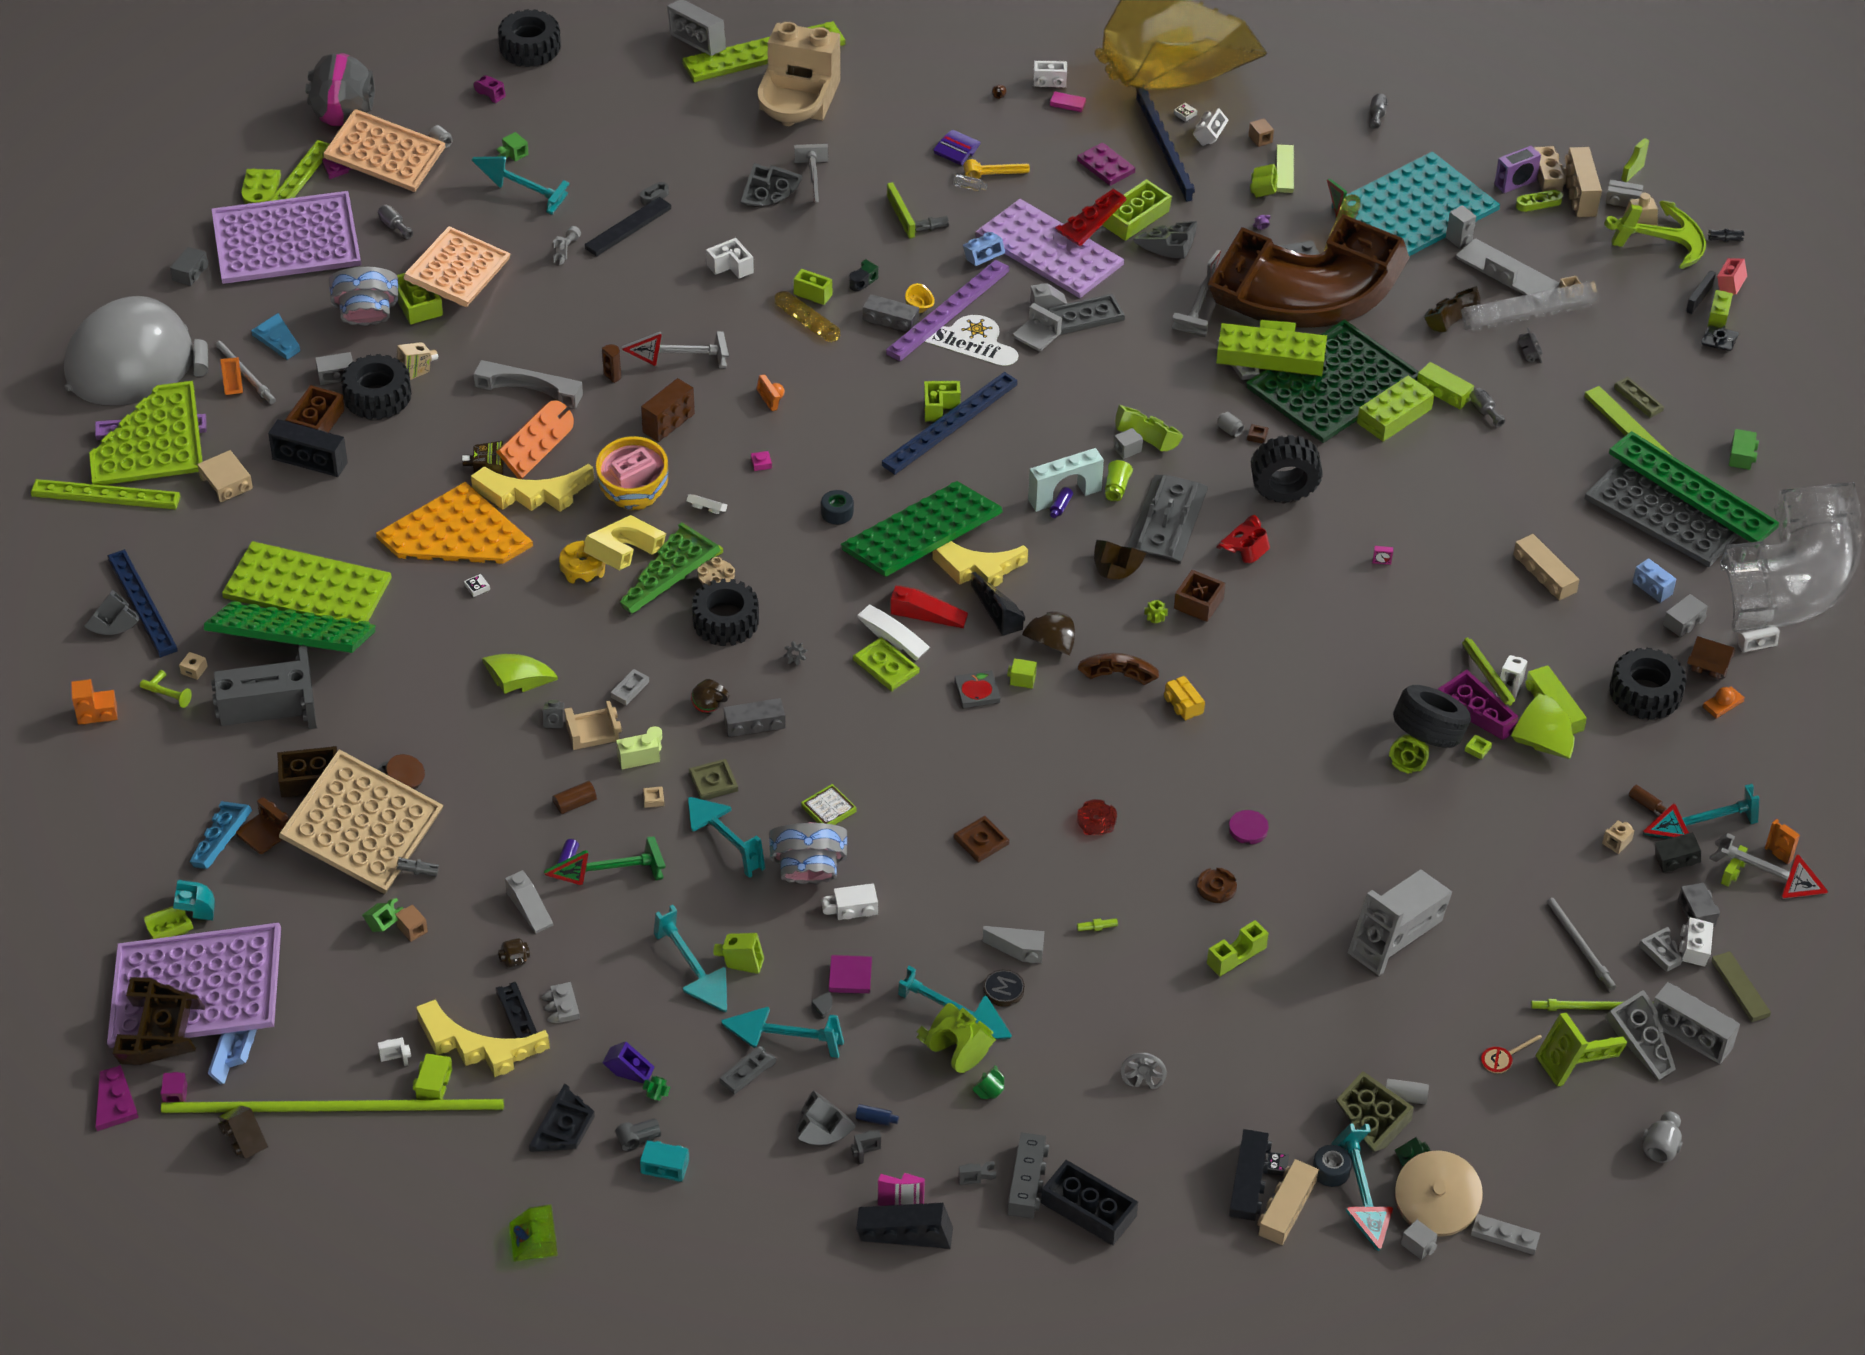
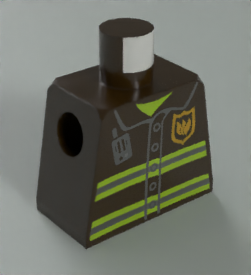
M503 441L474 445L473 455L462 456L463 466H473L474 473L486 467L495 473L503 475L504 461L496 453L503 446Z

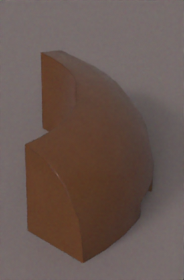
M1122 653L1093 655L1083 659L1078 665V670L1090 680L1098 676L1111 675L1112 672L1124 673V676L1137 680L1143 685L1159 678V670L1151 663Z

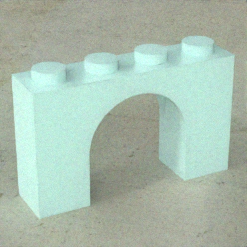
M1093 448L1030 468L1028 501L1036 512L1051 507L1056 485L1065 477L1078 474L1077 485L1085 496L1102 491L1104 459L1097 449Z

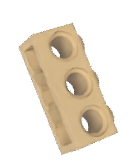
M1554 146L1534 147L1541 154L1537 177L1542 192L1549 190L1562 191L1563 185L1566 184V175L1562 172L1563 167L1559 163V154L1556 153Z

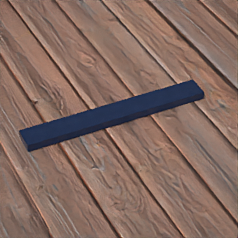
M126 550L107 555L108 561L159 657L178 652L170 632Z

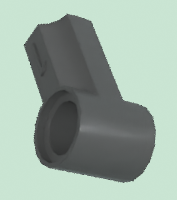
M655 1118L634 1125L626 1122L620 1124L615 1129L617 1138L624 1151H632L641 1142L661 1136L659 1124Z

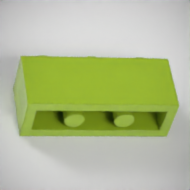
M1429 362L1418 372L1417 382L1429 388L1434 393V396L1450 405L1461 409L1471 400L1470 394L1474 390V385L1434 363Z

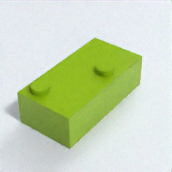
M1146 179L1123 194L1127 200L1102 226L1126 241L1168 213L1172 196Z

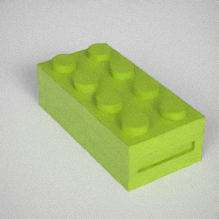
M1408 375L1359 407L1357 423L1384 442L1432 410L1434 393Z

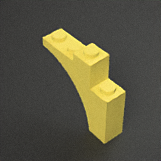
M950 541L933 551V560L959 585L970 581L971 573L976 572L992 586L996 587L1003 582V575L1028 562V549L1023 545L1009 551L986 553L969 550Z

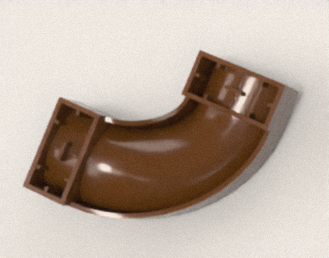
M1344 214L1326 242L1328 248L1323 253L1317 255L1301 254L1273 244L1272 239L1241 227L1208 282V286L1217 304L1256 320L1296 323L1295 327L1304 328L1336 325L1344 319L1346 321L1356 319L1377 306L1389 293L1410 257L1403 238Z

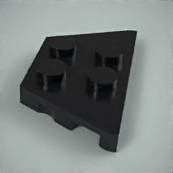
M567 1084L562 1086L531 1141L529 1151L577 1149L595 1117V1112L588 1105L584 1104L578 1095L575 1096Z

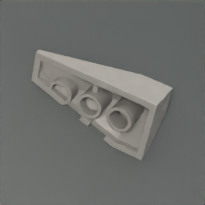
M1642 990L1609 1011L1605 1018L1619 1037L1623 1036L1628 1042L1626 1044L1628 1048L1659 1081L1676 1070L1669 1046L1666 1044L1663 1035L1662 1025L1660 1026L1657 1009L1645 991Z

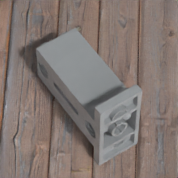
M1421 869L1381 896L1371 890L1367 893L1348 954L1378 976L1385 971L1389 957L1442 922L1452 891Z

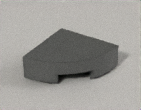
M830 992L812 1000V1006L822 1018L828 1016L832 1008Z

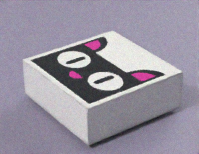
M1184 103L1174 110V115L1186 122L1197 115V110Z
M481 574L464 581L465 587L473 597L490 590V585Z

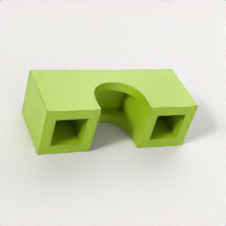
M1254 920L1240 929L1239 936L1232 944L1223 939L1208 949L1207 965L1219 977L1266 949L1269 933Z

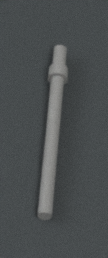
M221 341L216 342V347L227 358H236ZM239 361L241 373L257 389V393L270 404L275 403L276 399L270 394V390L265 385H262Z
M1550 898L1547 901L1548 905L1593 966L1596 976L1599 980H1603L1610 991H1613L1617 986L1610 978L1607 968L1600 964L1555 899Z

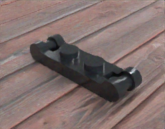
M516 981L509 983V986L496 987L498 999H500L515 1038H525L536 1034L537 1030ZM528 1029L529 1032L522 1034L521 1031Z

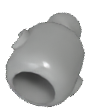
M1665 1112L1661 1116V1121L1654 1122L1649 1129L1645 1130L1642 1138L1644 1140L1643 1151L1651 1160L1667 1163L1673 1160L1676 1153L1680 1152L1683 1143L1681 1142L1682 1134L1678 1128L1681 1124V1119L1677 1113Z

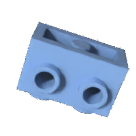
M987 232L982 237L971 239L968 243L963 244L966 260L975 266L1005 253L1002 238L993 232Z
M1648 558L1636 566L1633 583L1661 603L1673 595L1676 578Z

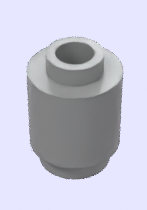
M436 125L430 129L429 137L444 142L445 148L452 144L453 138L451 134L441 126Z
M1230 412L1220 414L1217 419L1218 427L1231 436L1238 437L1244 430L1242 421Z

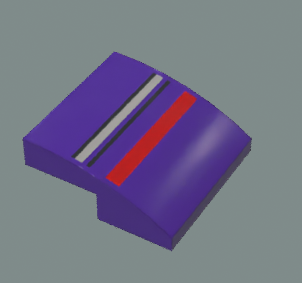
M952 129L940 140L933 151L934 154L963 166L969 155L973 156L981 143Z

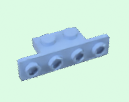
M257 1029L221 1034L208 1070V1074L220 1085L225 1083L230 1067L246 1063Z

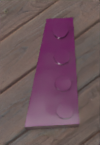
M1465 670L1437 689L1461 702L1470 712L1471 723L1501 740L1510 736L1518 723V716L1468 670Z

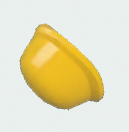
M913 284L908 287L905 293L906 304L919 307V314L924 313L934 305L933 294L923 284Z

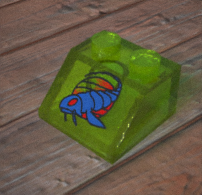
M551 1205L529 1207L509 1222L514 1261L558 1255Z

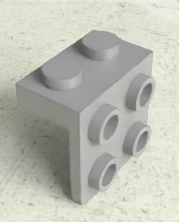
M1033 303L1029 309V320L1014 332L1013 337L1037 351H1042L1061 334L1062 318Z

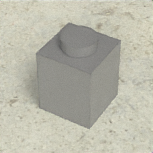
M1133 428L1114 436V450L1123 459L1142 452L1143 438Z
M1416 1220L1403 1233L1401 1245L1422 1260L1427 1254L1431 1255L1437 1248L1436 1240L1438 1234L1419 1220Z

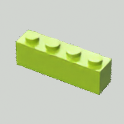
M1547 665L1528 671L1525 681L1527 690L1531 691L1534 697L1542 694L1559 703L1571 719L1572 734L1584 731L1587 717L1551 668Z

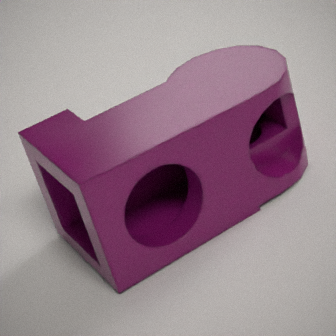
M484 75L473 83L477 93L490 97L494 103L506 97L504 83L492 77Z

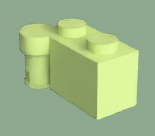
M653 726L647 730V734L616 740L617 756L621 769L660 762L659 751L662 749L661 728Z

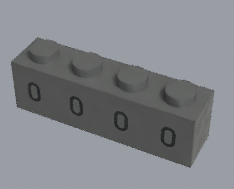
M1023 1132L1020 1134L1008 1204V1215L1034 1219L1035 1210L1039 1211L1041 1198H1038L1037 1195L1042 1193L1044 1180H1040V1177L1045 1175L1047 1162H1043L1044 1157L1048 1158L1049 1145L1046 1144V1136Z

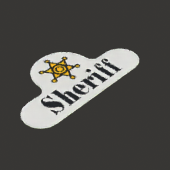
M981 315L964 316L958 319L951 327H941L924 341L997 365H1011L1018 360V352L1014 348L997 342L999 327L996 322Z

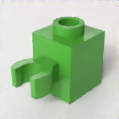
M516 132L502 138L503 146L497 148V151L500 153L497 157L504 156L507 159L509 156L514 161L529 155L528 142Z
M392 898L387 903H377L362 914L372 932H383L398 921L395 914L402 910L403 907L394 909V903L398 901L397 898Z

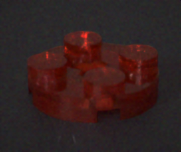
M1089 800L1083 803V807L1079 808L1077 822L1086 835L1111 833L1114 831L1117 822V811L1113 805L1110 804L1109 806L1103 800ZM1094 815H1098V817H1102V818H1100V819H1095V818H1094Z

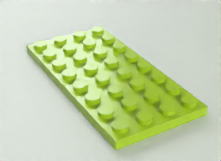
M252 541L224 588L222 596L225 599L256 604L264 608L276 607L280 611L295 610L296 613L300 614L309 612L320 617L330 615L333 619L337 620L349 618L351 622L358 623V621H369L392 576L390 572Z

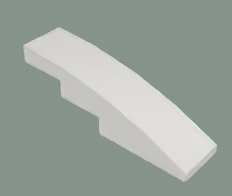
M870 604L857 615V618L878 638L882 637L888 640L899 652L904 650L915 661L930 648L903 624Z

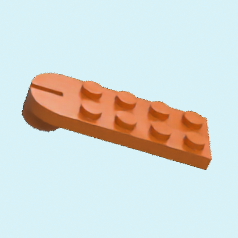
M551 401L545 404L496 451L518 479H522L572 430L574 419L570 410L562 413L559 418L557 417L567 407L564 403Z

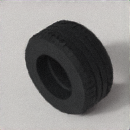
M1423 685L1406 687L1402 691L1393 711L1394 721L1403 731L1422 742L1442 748H1452L1460 744L1471 722L1470 712L1461 702L1442 691Z

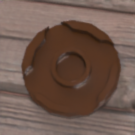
M400 754L395 755L389 760L385 768V774L415 790L421 785L425 777V770L417 758L411 755Z
M1216 868V870L1206 869L1198 877L1197 890L1200 896L1212 903L1226 902L1233 898L1237 891L1236 878L1230 871L1223 868Z

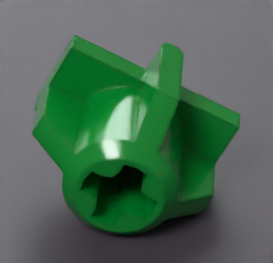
M995 1065L987 1073H982L981 1079L973 1086L972 1090L981 1099H995L1004 1090V1075Z

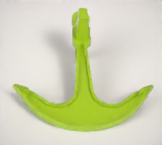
M1661 200L1659 204L1665 215L1673 217L1679 222L1681 228L1637 223L1643 211L1642 206L1632 204L1623 218L1618 220L1613 216H1608L1604 222L1608 229H1616L1611 240L1614 246L1623 247L1630 235L1635 232L1681 243L1688 249L1689 254L1679 265L1680 269L1697 263L1706 249L1705 237L1700 227L1691 217L1675 207L1674 202Z

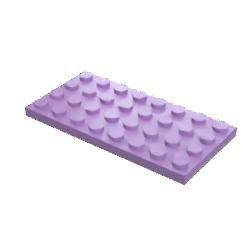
M1022 199L1017 200L976 231L977 238L982 237L987 232L997 234L1003 240L1004 254L1078 298L1083 297L1124 265L1123 258L1090 239L1081 247L1057 232L1055 227L1058 225L1062 226L1064 225L1063 223Z

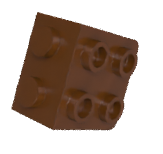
M262 797L257 800L259 814L236 831L237 836L258 854H264L283 840L279 838V835L290 819L286 812H281L272 801L269 802Z

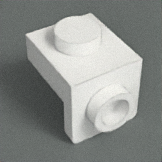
M403 1037L378 1043L381 1062L402 1057L404 1066H408L407 1058L411 1057L409 1045L404 1044Z

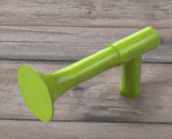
M159 670L150 682L146 680L140 682V688L175 698L179 701V705L182 708H185L190 703L192 692L189 688L178 692L158 685L166 677V673L163 670Z

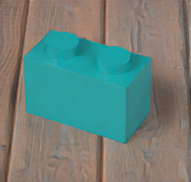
M647 1140L640 1160L641 1174L683 1182L689 1164V1149L679 1145L673 1146L659 1141Z

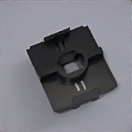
M1710 325L1701 342L1702 345L1731 351L1736 343L1739 332L1728 330L1725 325L1722 328Z

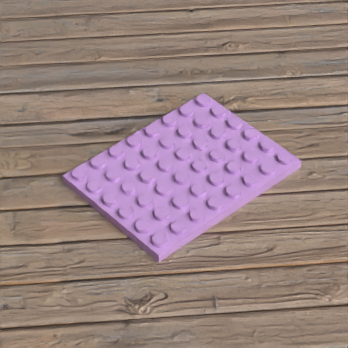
M348 191L212 209L222 284L361 265Z
M272 923L119 943L117 946L107 1039L109 1048H114L117 1034H138L144 1007H133L126 997L130 977L152 978L159 983L168 984L177 990L186 991L200 998L205 1006V1010L190 1009L184 1038L274 1027L281 938L280 924Z

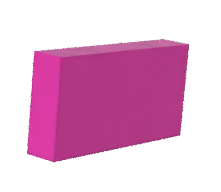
M1054 92L1050 106L1082 112L1086 98Z

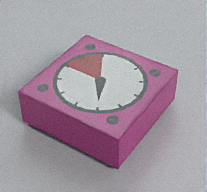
M1374 546L1373 563L1391 565L1393 547Z

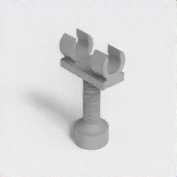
M569 227L566 231V238L557 236L553 240V248L556 246L553 263L559 260V265H561L567 259V246L571 241H576L581 236V231L578 227Z

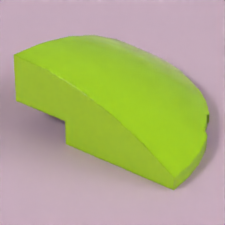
M498 654L482 658L497 686L501 687L504 694L519 688L522 692L558 680L557 675L551 668L528 656Z
M1538 694L1520 717L1512 732V738L1515 742L1532 746L1537 751L1567 759L1571 758L1575 738L1572 734V722L1567 712L1552 698Z

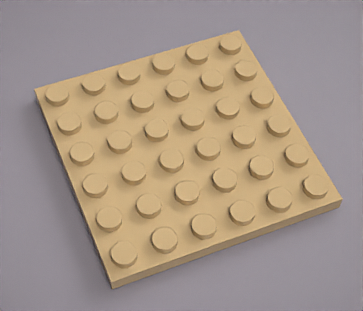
M339 749L282 829L279 838L386 894L401 870H396L398 857L406 859L411 857L442 811L443 805Z

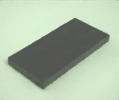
M1113 294L1047 309L1062 318L1060 335L1125 320V315Z

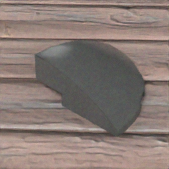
M754 163L740 203L750 206L778 203L796 190L803 176L772 165L768 168Z
M1197 221L1177 222L1176 225H1172L1169 228L1166 225L1157 226L1148 234L1146 232L1138 234L1134 238V242L1151 252L1167 257L1184 259L1193 243Z

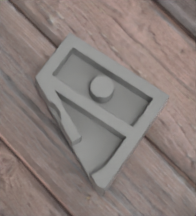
M1668 927L1640 940L1638 945L1666 972L1680 966L1683 960L1680 952L1677 950L1676 942L1672 941L1669 936L1671 931Z

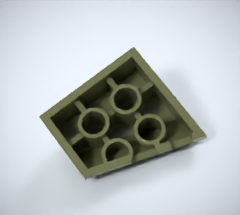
M1364 1071L1336 1099V1102L1357 1130L1364 1124H1369L1371 1132L1364 1140L1373 1152L1386 1148L1407 1126L1413 1116V1106Z

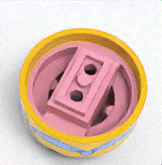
M636 436L617 439L606 445L597 457L596 471L601 491L609 500L624 509L641 510L652 505L668 484L667 455L659 444L650 439Z

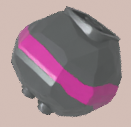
M344 53L325 55L316 64L314 70L308 71V81H311L309 84H306L305 88L306 94H309L308 105H311L314 113L322 122L331 126H342L355 109L365 113L372 111L375 95L373 72L369 71L354 57Z

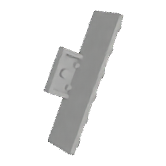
M1476 238L1456 254L1458 260L1539 303H1542L1560 285L1559 282Z

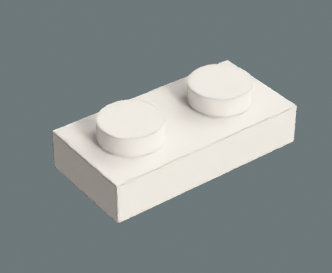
M688 494L687 502H691L692 507L702 509L704 506L709 508V512L719 514L720 511L726 512L727 504Z

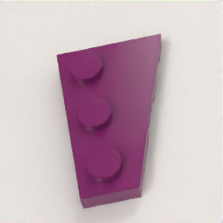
M121 1065L100 1071L96 1130L100 1131L139 1118Z

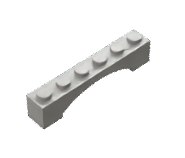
M484 360L480 361L474 372L475 387L492 391L493 388L508 386L530 388L546 393L557 401L564 403L567 407L576 409L583 396L582 382Z

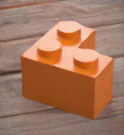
M91 679L71 682L72 701L78 725L118 720L114 690L94 692Z

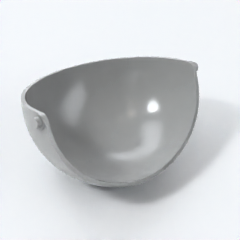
M125 297L100 307L82 322L68 344L64 358V374L67 381L64 387L66 391H72L83 400L95 404L126 405L140 402L144 397L147 398L156 385L177 383L189 370L194 356L188 327L170 307L150 297Z

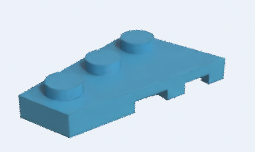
M279 313L251 330L252 336L286 360L300 352L299 344Z

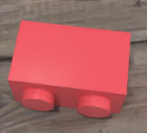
M1727 259L1717 275L1719 291L1733 293V295L1738 293L1747 278L1745 259Z

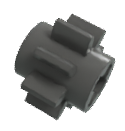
M792 641V647L785 646L787 653L783 657H788L789 664L795 661L796 665H799L800 659H807L804 653L808 649L802 647L803 643L796 645V642ZM792 651H798L799 655H793Z

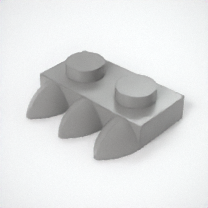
M571 982L550 986L551 990L542 995V1000L551 1001L544 1007V1010L554 1012L547 1018L548 1022L563 1023L580 1019Z

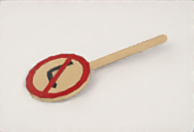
M1537 1035L1510 1051L1502 1047L1487 1048L1481 1056V1063L1489 1072H1506L1512 1065L1511 1055L1541 1039L1542 1036Z

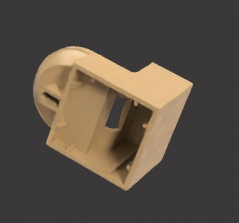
M793 22L776 23L768 40V68L758 88L759 109L764 110L767 115L782 122L785 126H792L794 123L802 122L809 118L823 121L840 82V33L829 32V30L823 27L814 29L799 27Z

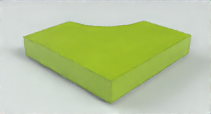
M1642 139L1635 146L1631 158L1623 168L1622 181L1628 182L1644 167L1649 145L1648 139Z

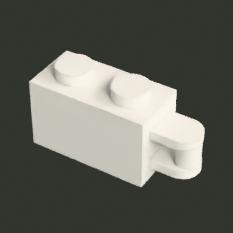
M874 883L835 888L834 895L825 896L821 899L823 913L826 915L837 914L838 920L878 915V899Z

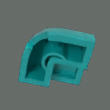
M177 879L173 909L193 911L192 918L213 921L215 910L213 892L204 884Z

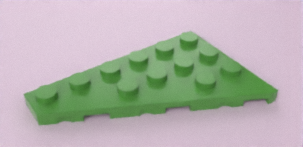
M681 522L678 524L679 529L677 532L671 534L658 551L659 556L656 560H651L648 567L638 577L639 582L637 585L631 587L627 595L620 601L622 607L631 614L639 611L642 606L654 600L656 596L668 590L679 580L684 579L686 575L698 569L707 560L712 559L721 551L719 546Z

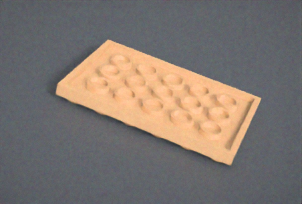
M355 109L325 150L324 158L415 192L445 149V143Z
M448 226L405 273L404 280L467 307L505 265L511 254Z

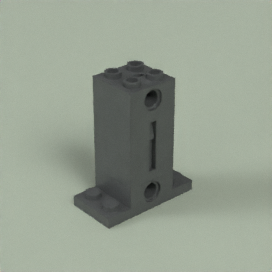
M299 646V654L296 655V661L214 672L215 680H211L212 691H216V693L212 694L214 706L218 705V707H215L216 719L220 718L221 726L303 715L304 722L308 721L309 729L317 728L311 671L306 646Z

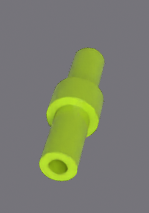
M1099 918L1092 919V922L1077 923V931H1101L1103 928L1118 926L1117 918L1107 920Z

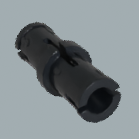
M1724 229L1708 231L1710 233L1708 234L1709 241L1723 240L1728 242L1729 240H1744V237H1742L1744 236L1743 230Z

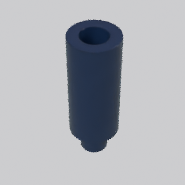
M859 1104L856 1111V1119L886 1126H889L890 1123L898 1124L899 1116L892 1115L890 1110Z

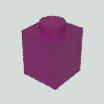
M163 1073L161 1088L163 1102H186L188 1084L185 1073Z

